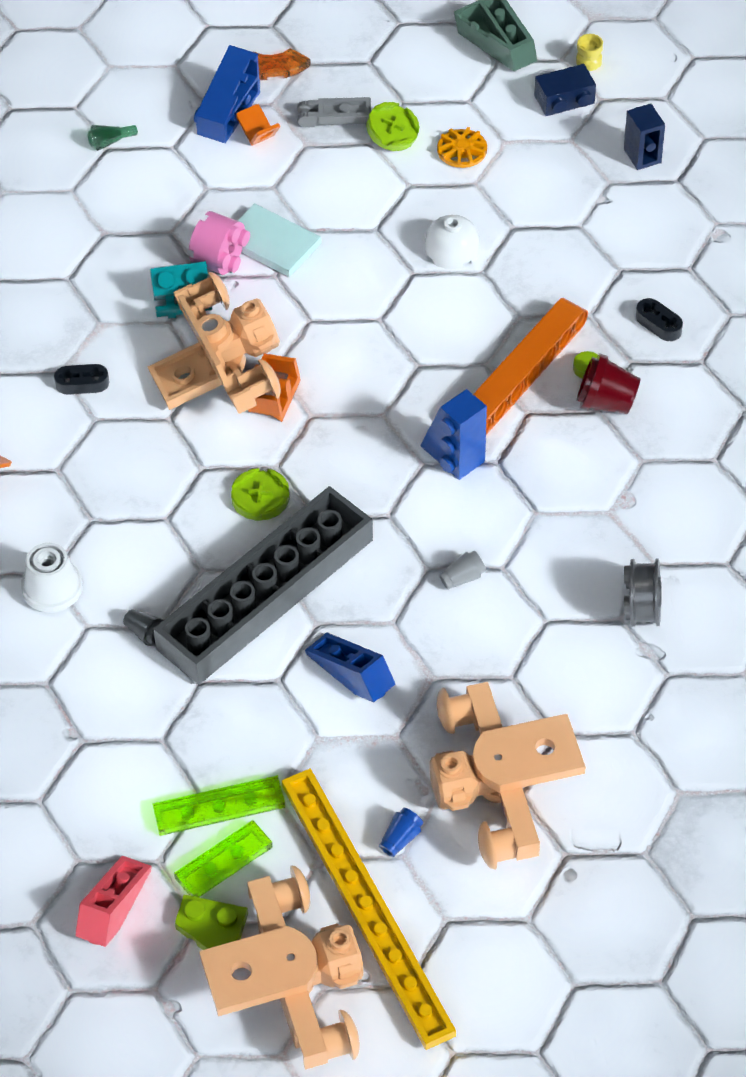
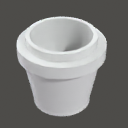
M45 542L34 546L26 556V568L21 579V590L24 600L32 608L42 612H58L73 605L81 595L83 586L78 568L71 563L65 549L59 544Z

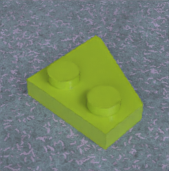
M184 894L175 920V928L186 938L193 939L199 948L205 950L240 940L247 920L248 908Z

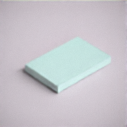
M255 203L238 220L244 224L245 230L250 232L249 242L245 247H242L241 253L288 277L321 244V236Z

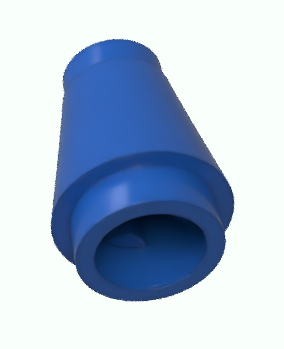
M405 807L400 812H395L379 844V848L387 855L395 857L397 853L421 833L420 827L424 823L423 820L416 813Z

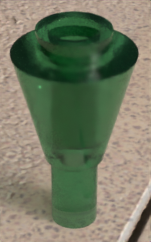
M93 124L87 136L90 146H94L99 151L122 138L136 136L138 130L136 125L120 128L118 126Z

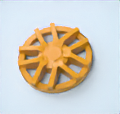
M470 127L456 130L451 128L449 132L441 135L437 144V152L440 159L446 164L453 167L466 168L477 165L485 158L487 142L478 130L476 132L472 131ZM457 157L458 161H453L450 158ZM461 158H467L468 161L461 162Z

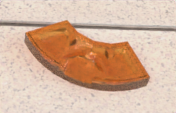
M291 48L283 53L274 55L258 53L260 80H268L267 77L283 76L287 78L294 76L311 66L310 58Z

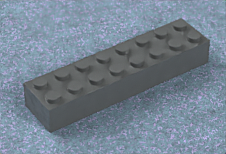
M328 486L153 629L156 650L196 684L200 685L373 541L372 518L331 486Z

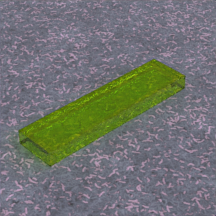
M278 775L152 803L159 836L286 808Z

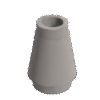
M476 551L465 552L447 567L444 572L440 573L439 577L446 589L449 590L452 587L454 588L481 578V574L486 572V568Z

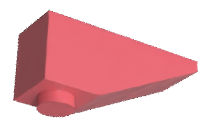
M122 855L81 901L75 936L92 944L106 947L123 925L151 872L152 866Z

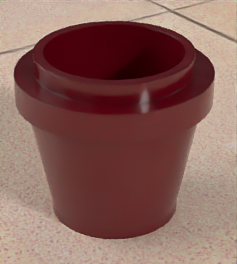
M599 353L597 358L592 357L589 361L576 401L581 402L580 408L587 411L591 408L627 415L635 400L641 378L608 360V356Z

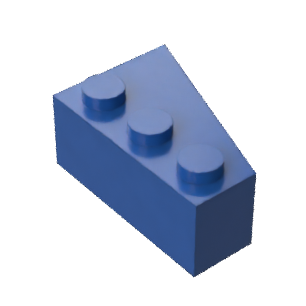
M232 45L228 46L202 103L195 112L194 122L196 123L197 135L226 144L239 125L236 114L251 107L260 94L258 53Z
M468 389L464 390L439 408L420 445L440 463L445 472L453 474L458 480L485 462L487 406Z

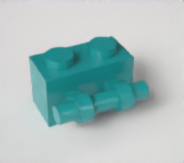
M206 261L150 269L154 301L166 300V305L155 307L157 318L168 316V319L177 318L176 315L183 314L179 305L174 302L175 295L173 292L208 278ZM212 307L205 309V311H211Z

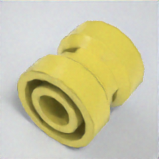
M584 34L579 37L577 41L578 53L576 64H585L588 71L598 69L602 65V38L595 34Z

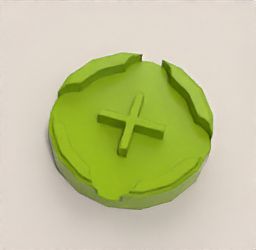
M383 102L376 105L369 114L366 123L368 135L373 142L390 151H403L411 147L417 139L420 128L414 113L407 107L405 109L400 107L399 103Z
M259 468L250 469L241 473L234 480L231 491L232 505L237 513L246 519L255 521L272 519L280 515L287 508L290 500L289 484L284 476L275 470L267 469V471H260Z

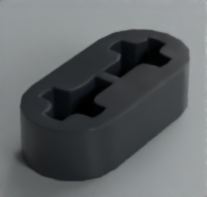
M645 298L638 302L636 320L642 326L664 341H675L681 337L683 321L679 315L652 298Z
M101 364L63 366L57 369L54 374L57 391L66 395L102 392L108 388L110 383L108 370ZM70 378V382H65V379Z

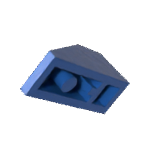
M328 632L305 649L307 656L353 694L373 703L382 698L388 690L396 685L382 654Z

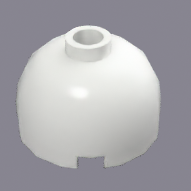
M460 215L439 217L430 225L426 233L425 254L433 259V264L437 267L461 269L464 268L465 263L471 261L472 264L476 261L480 253L479 233L474 224L466 217Z

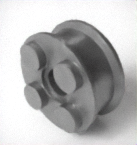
M656 558L654 563H636L635 559H631L630 565L624 566V584H626V589H629L630 596H624V615H626V620H631L632 627L636 625V622H655L656 626H660L662 586L659 558Z

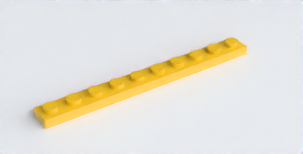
M311 768L281 780L284 792L424 1049L428 1050L456 1037L454 1025Z

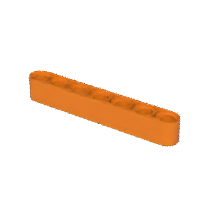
M565 298L559 299L476 390L473 395L487 406L486 435L582 329L588 317L586 309Z

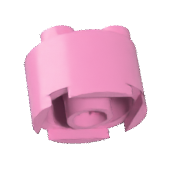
M209 211L205 214L209 217L205 221L199 220L192 233L189 250L194 251V258L189 257L191 263L206 261L207 269L222 275L229 272L235 273L241 263L240 254L242 247H245L249 242L250 232L245 230L242 222Z

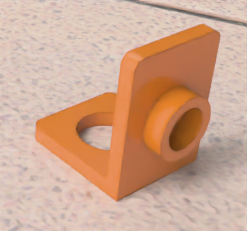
M255 104L236 114V118L251 146L275 136L281 127L279 123L272 126L269 124L259 104Z

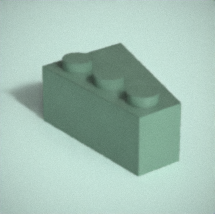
M478 0L454 11L458 33L515 72L537 62L534 39L507 0Z

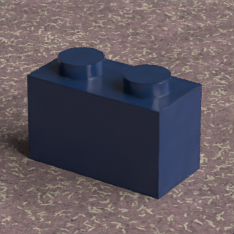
M585 64L535 76L534 96L545 116L595 104L596 83Z
M652 103L627 110L624 151L637 170L662 163L665 123Z

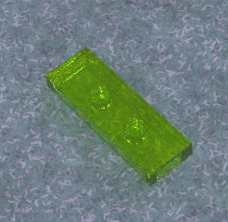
M252 820L174 872V877L189 896L201 897L273 848V843L256 822Z

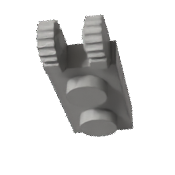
M318 98V100L302 101L297 106V111L300 113L297 122L305 128L315 127L318 123L319 125L366 124L367 118L371 113V98Z

